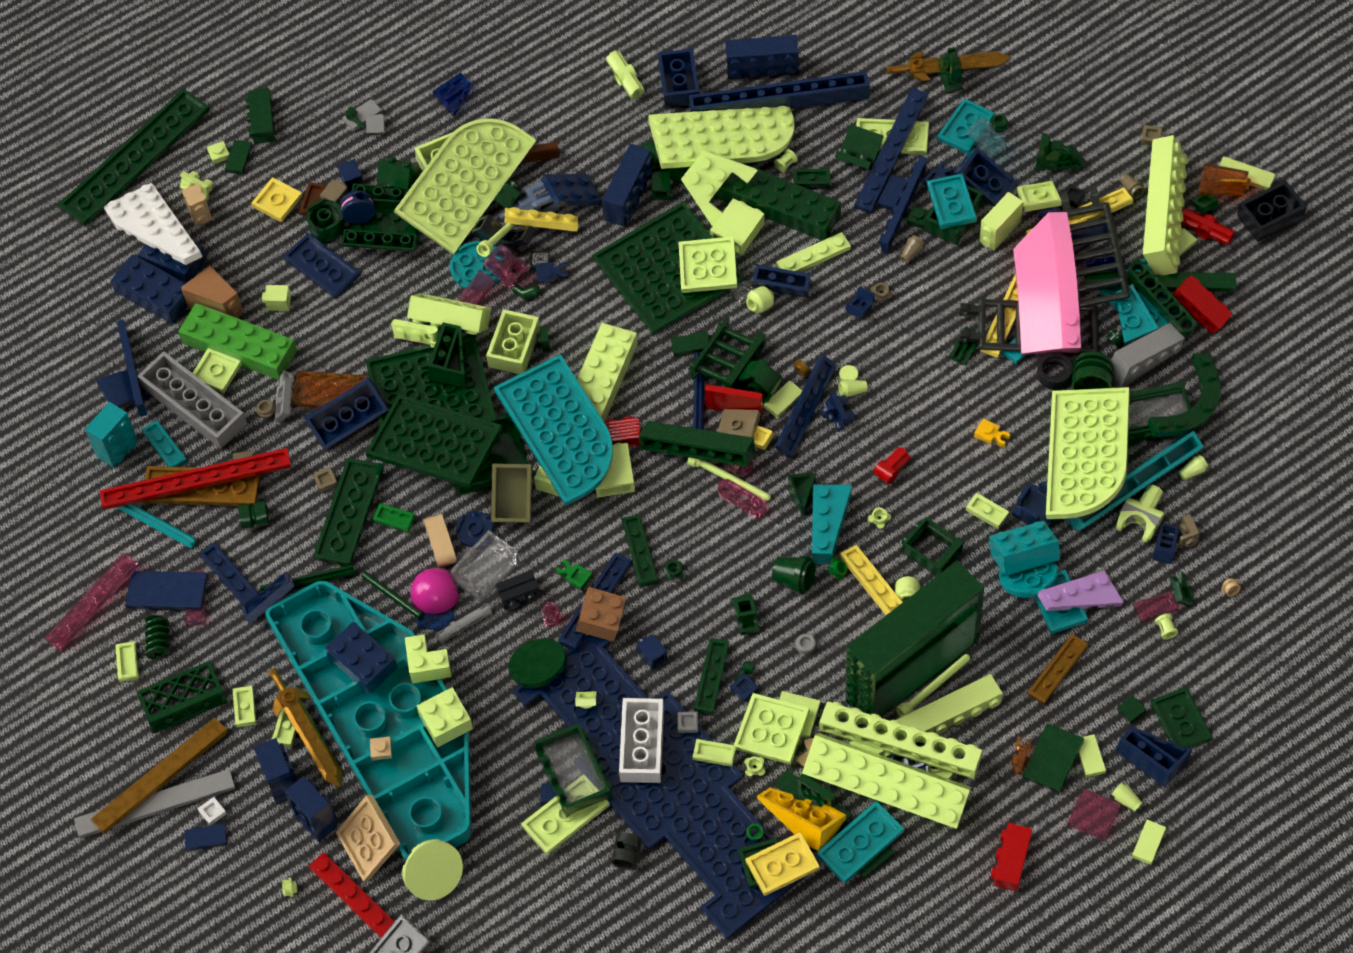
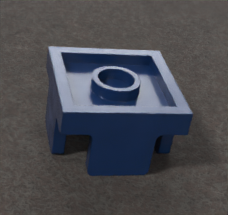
M1041 481L1039 487L1033 483L1032 485L1027 484L1018 496L1017 505L1012 511V516L1027 525L1045 521L1047 526L1050 527L1055 519L1046 518L1047 483Z

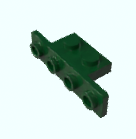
M786 770L775 784L779 790L793 794L795 799L802 801L809 799L812 800L814 805L822 807L825 804L844 813L846 819L839 830L851 818V813L836 804L834 791L827 786H821L811 776L801 774L798 778Z

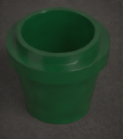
M810 556L778 557L775 560L772 569L773 582L794 590L796 594L804 595L810 590L815 578V563Z

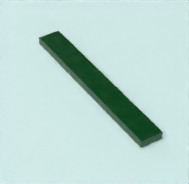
M1105 271L1085 275L1084 280L1086 284L1119 276L1117 271ZM1125 271L1126 277H1127L1128 286H1130V285H1132L1133 283L1131 282V280H1130L1129 277H1128V272H1129V271ZM1133 271L1136 274L1142 273L1140 271ZM1177 272L1168 275H1156L1169 291H1175L1183 280L1192 275L1210 292H1236V273ZM1152 283L1145 284L1148 288L1154 287ZM1119 284L1094 290H1121V285Z

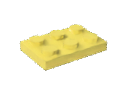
M801 832L745 859L764 896L820 869Z

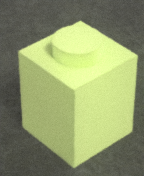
M266 285V291L262 293V302L265 303L267 311H289L291 300L289 286Z

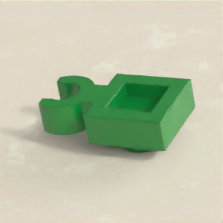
M562 560V565L566 567L565 569L556 568L558 575L566 576L565 581L581 591L593 577L592 572L578 564L571 567L567 560Z

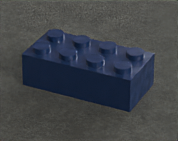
M797 35L725 40L728 79L799 74Z
M630 143L602 199L604 221L625 227L627 221L631 220L633 209L639 204L640 194L645 192L647 180L652 177V172H654L650 149Z
M134 254L130 256L110 280L115 293L172 325L187 308L181 287L186 283Z

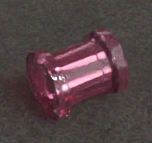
M555 603L545 604L542 609L544 623L547 626L555 627L560 623V609Z

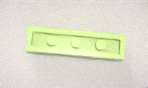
M841 232L777 261V267L802 272L851 250V246Z

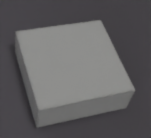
M384 114L366 115L367 133H385Z
M678 712V733H698V712Z

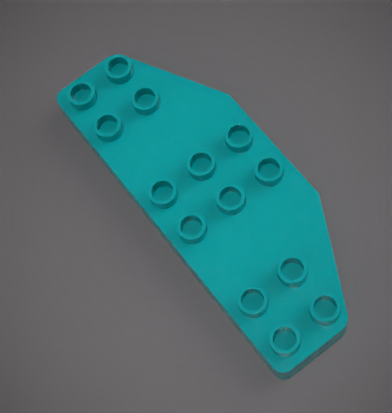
M326 581L315 582L271 605L266 610V618L272 632L304 688L310 695L311 700L365 794L373 795L400 842L397 850L404 862L406 863L414 847L427 840L438 839L451 844L454 848L468 841L472 834L470 731L437 748L419 716L417 705L446 691L447 688L441 679L412 684L405 644L406 637L415 636L412 630ZM353 621L394 656L398 666L370 695L329 660L325 647ZM390 737L392 758L372 760L370 739Z

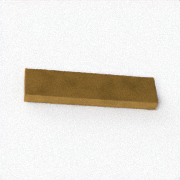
M1071 634L1029 689L1027 695L1045 705L1088 648V643Z

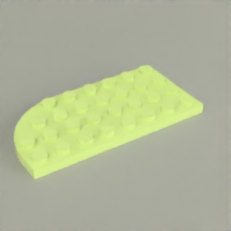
M786 106L653 114L648 117L661 169L691 167L703 150L739 163L767 160L784 151L790 144L794 133V118L790 107Z
M479 119L462 125L446 139L398 204L394 213L454 255L504 183L510 178L534 145L536 139L516 125L498 119Z
M1129 387L1052 391L1046 501L1047 519H1067L1088 515L1107 505L1121 490L1127 475Z

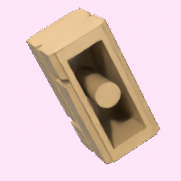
M199 184L183 189V197L195 226L210 221L212 219L210 210Z

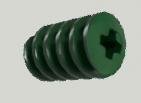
M158 615L147 616L145 618V655L149 659H160L171 652L170 648H168L170 646V641H168L170 639L168 634L170 632L168 627L170 621Z

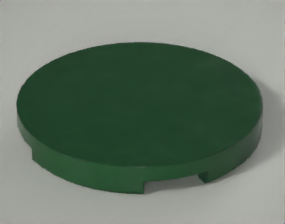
M548 638L535 639L523 644L513 653L509 660L508 670L512 680L522 687H542L550 684L549 681L558 674H562L567 664V655L559 642Z

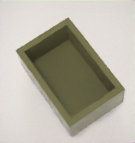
M492 464L491 522L532 523L533 465Z

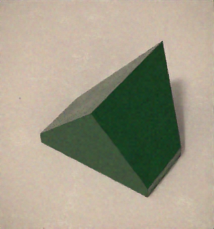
M816 473L788 475V493L802 515L806 514L813 493V484H816Z

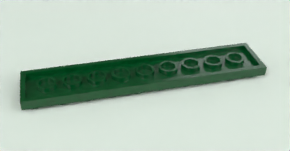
M183 88L58 204L59 208L85 227L104 209L103 207L120 195L210 111L209 106Z

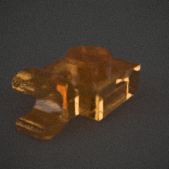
M1020 736L1016 739L1018 754H1013L1011 765L1014 766L1013 773L1017 775L1022 774L1027 752L1031 748V740L1029 739L1026 745H1021Z

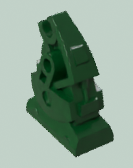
M955 47L948 48L947 53L937 59L945 93L963 90L960 57L955 52Z
M1042 133L1035 166L1036 171L1046 167L1052 171L1071 168L1073 171L1078 172L1080 166L1083 169L1085 168L1086 161L1072 145L1065 146L1058 140L1051 141L1050 135Z

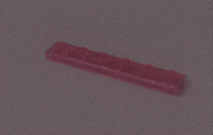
M123 552L45 637V640L61 652L139 566L138 563Z

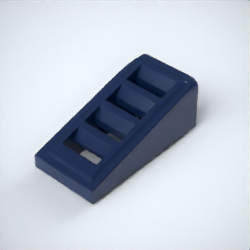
M1160 523L1153 560L1168 564L1172 563L1180 527Z

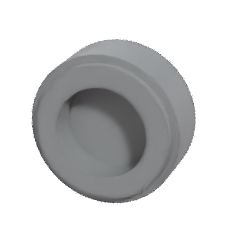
M802 634L796 639V649L799 653L807 655L815 650L816 641L812 635Z

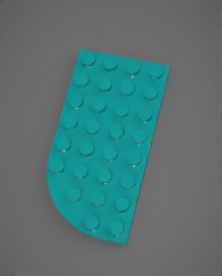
M561 354L494 387V392L565 506L590 494L602 483L609 472L613 458L611 436L602 418Z

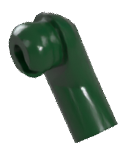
M516 284L512 292L524 300H529L537 297L541 293V289L537 285L522 288Z

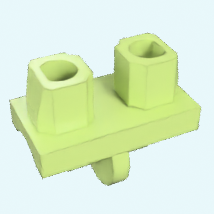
M185 171L180 173L182 179L180 183L181 189L199 184L206 201L209 199V192L213 189L212 181L209 179L201 181L198 173L194 171L189 174Z

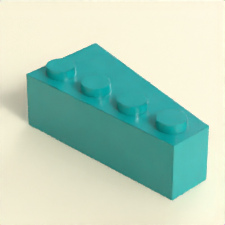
M813 484L812 560L815 564H831V558L834 557L849 502L851 501L852 485Z

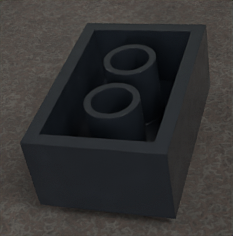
M1284 180L1239 203L1237 217L1255 240L1259 242L1304 219L1307 206L1290 184Z

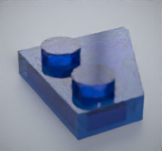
M460 72L433 90V96L454 117L470 92L472 84Z

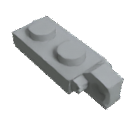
M285 370L280 373V384L277 387L274 420L282 422L288 417L292 410L290 400L293 395L291 386L294 382V373Z

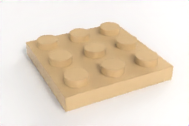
M366 795L336 831L363 881H369L400 845L373 795Z

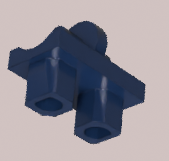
M836 391L830 392V398L823 404L824 409L821 411V415L823 418H829L830 421H833L838 431L843 430L845 424L852 423L855 415L851 410H844L848 404L846 396H838Z

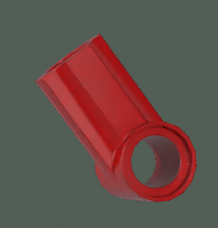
M898 447L886 460L878 462L873 470V474L889 485L896 479L899 471L911 460V456L904 448Z

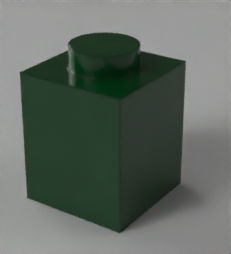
M670 171L652 172L653 200H671Z

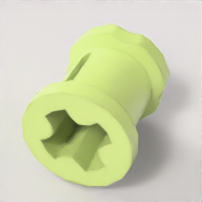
M786 149L779 159L774 160V165L779 171L785 173L792 163L798 161V158L793 151Z
M1169 613L1155 619V623L1159 625L1162 632L1161 637L1164 640L1173 638L1178 634V630L1172 622L1173 617Z

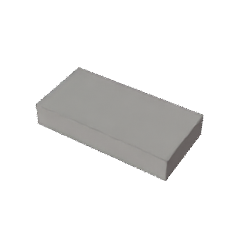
M372 99L356 108L358 111L356 117L364 125H366V115L382 114V110ZM346 116L342 117L344 123L353 132L360 129L353 120L349 121Z

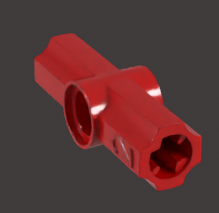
M1188 208L1183 209L1182 225L1195 230V233L1200 238H1211L1226 246L1230 245L1235 235L1234 230L1219 224L1212 215L1206 214L1202 216Z

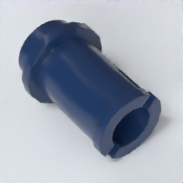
M1061 207L1039 209L1038 218H1044L1049 212H1059Z

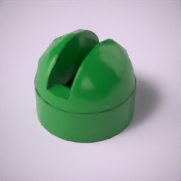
M751 824L747 828L746 835L750 840L757 841L763 835V828L759 824ZM758 829L759 832L752 837L750 834Z

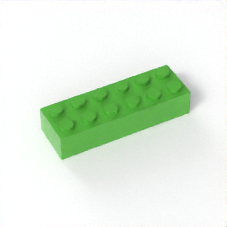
M195 303L178 331L180 339L185 345L204 352L209 348L240 360L241 366L280 380V373L283 370L286 371L297 352L294 339Z

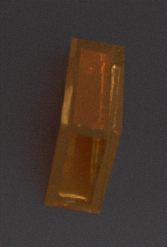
M1205 163L1198 195H1244L1245 189L1249 190L1251 179L1247 178L1249 171Z

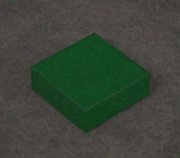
M1133 695L1117 708L1130 723L1146 712V708Z

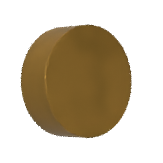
M800 359L793 364L796 372L802 377H807L811 373L809 367Z

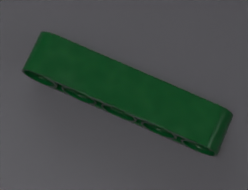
M1140 260L1132 262L1128 272L1131 282L1168 324L1171 323L1184 338L1190 337L1196 325L1193 317L1144 262ZM1139 269L1142 273L1136 274L1133 270ZM1152 283L1154 287L1148 288L1145 284ZM1164 297L1166 301L1161 302L1157 298ZM1174 310L1178 312V315H1171L1169 311ZM1187 324L1190 326V329L1186 330L1181 325Z

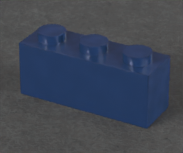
M756 264L752 281L753 288L765 286L772 292L808 298L811 274Z

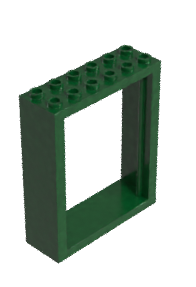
M955 561L846 646L845 700L851 708H858L863 713L885 716L979 642L984 587L958 561Z

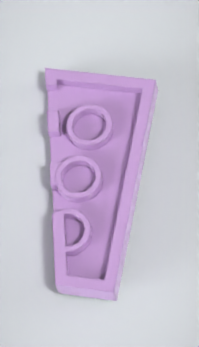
M1105 570L1041 590L1038 593V597L1046 611L1070 610L1074 607L1087 609L1090 606L1105 608L1107 605L1120 607L1124 603Z

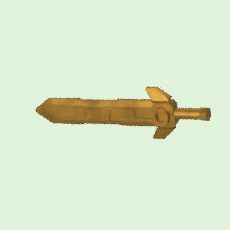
M924 51L916 52L910 57L908 65L887 66V74L909 72L914 79L922 82L930 81L927 74L940 73L937 59L941 57L922 59ZM998 51L958 55L961 61V70L1001 66L1010 59V56Z
M277 668L271 669L268 674L272 677L280 691L274 700L273 712L275 716L278 717L282 708L284 709L324 780L337 787H341L343 771L301 701L311 700L310 695L307 691L298 687L295 689L294 687L287 688Z

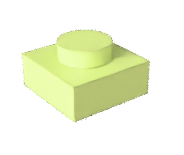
M224 141L207 147L213 165L228 159L229 153Z
M596 691L576 692V707L581 706V708L587 709L596 706Z

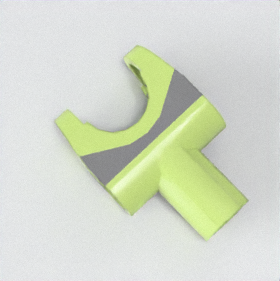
M1148 485L1140 501L1129 497L1121 509L1116 529L1121 531L1128 524L1137 523L1144 529L1142 541L1148 543L1156 533L1164 517V512L1155 509L1163 495V491L1155 485Z

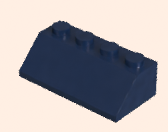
M368 376L307 414L304 419L323 449L326 450L389 409L376 385Z

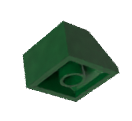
M386 156L385 159L378 161L377 182L409 190L423 171L419 165L413 164L410 160L401 161L397 160L394 156Z

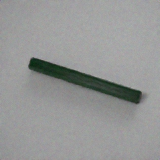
M351 564L292 578L295 585L292 589L308 586L318 581H329L354 575V566ZM270 584L260 586V592Z

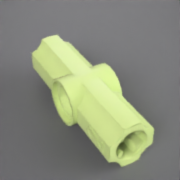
M620 51L611 52L606 57V60L614 72L617 83L624 87L631 99L640 98L645 92L637 79L633 66L631 64L628 65Z

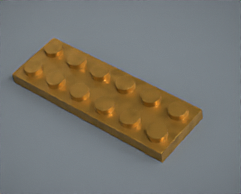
M147 466L145 480L196 468ZM260 475L142 502L238 506L249 503L253 506L254 502H257Z

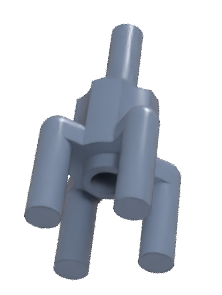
M543 182L525 190L527 197L517 200L518 206L516 208L521 210L533 209L546 213L560 210L559 206L555 204L541 210V206L553 202L548 191L535 196V192L545 189ZM505 212L499 214L502 221L505 220Z

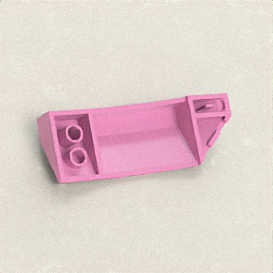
M1049 212L1013 249L1019 304L1021 354L1078 353L1081 349L1077 277L1067 212Z

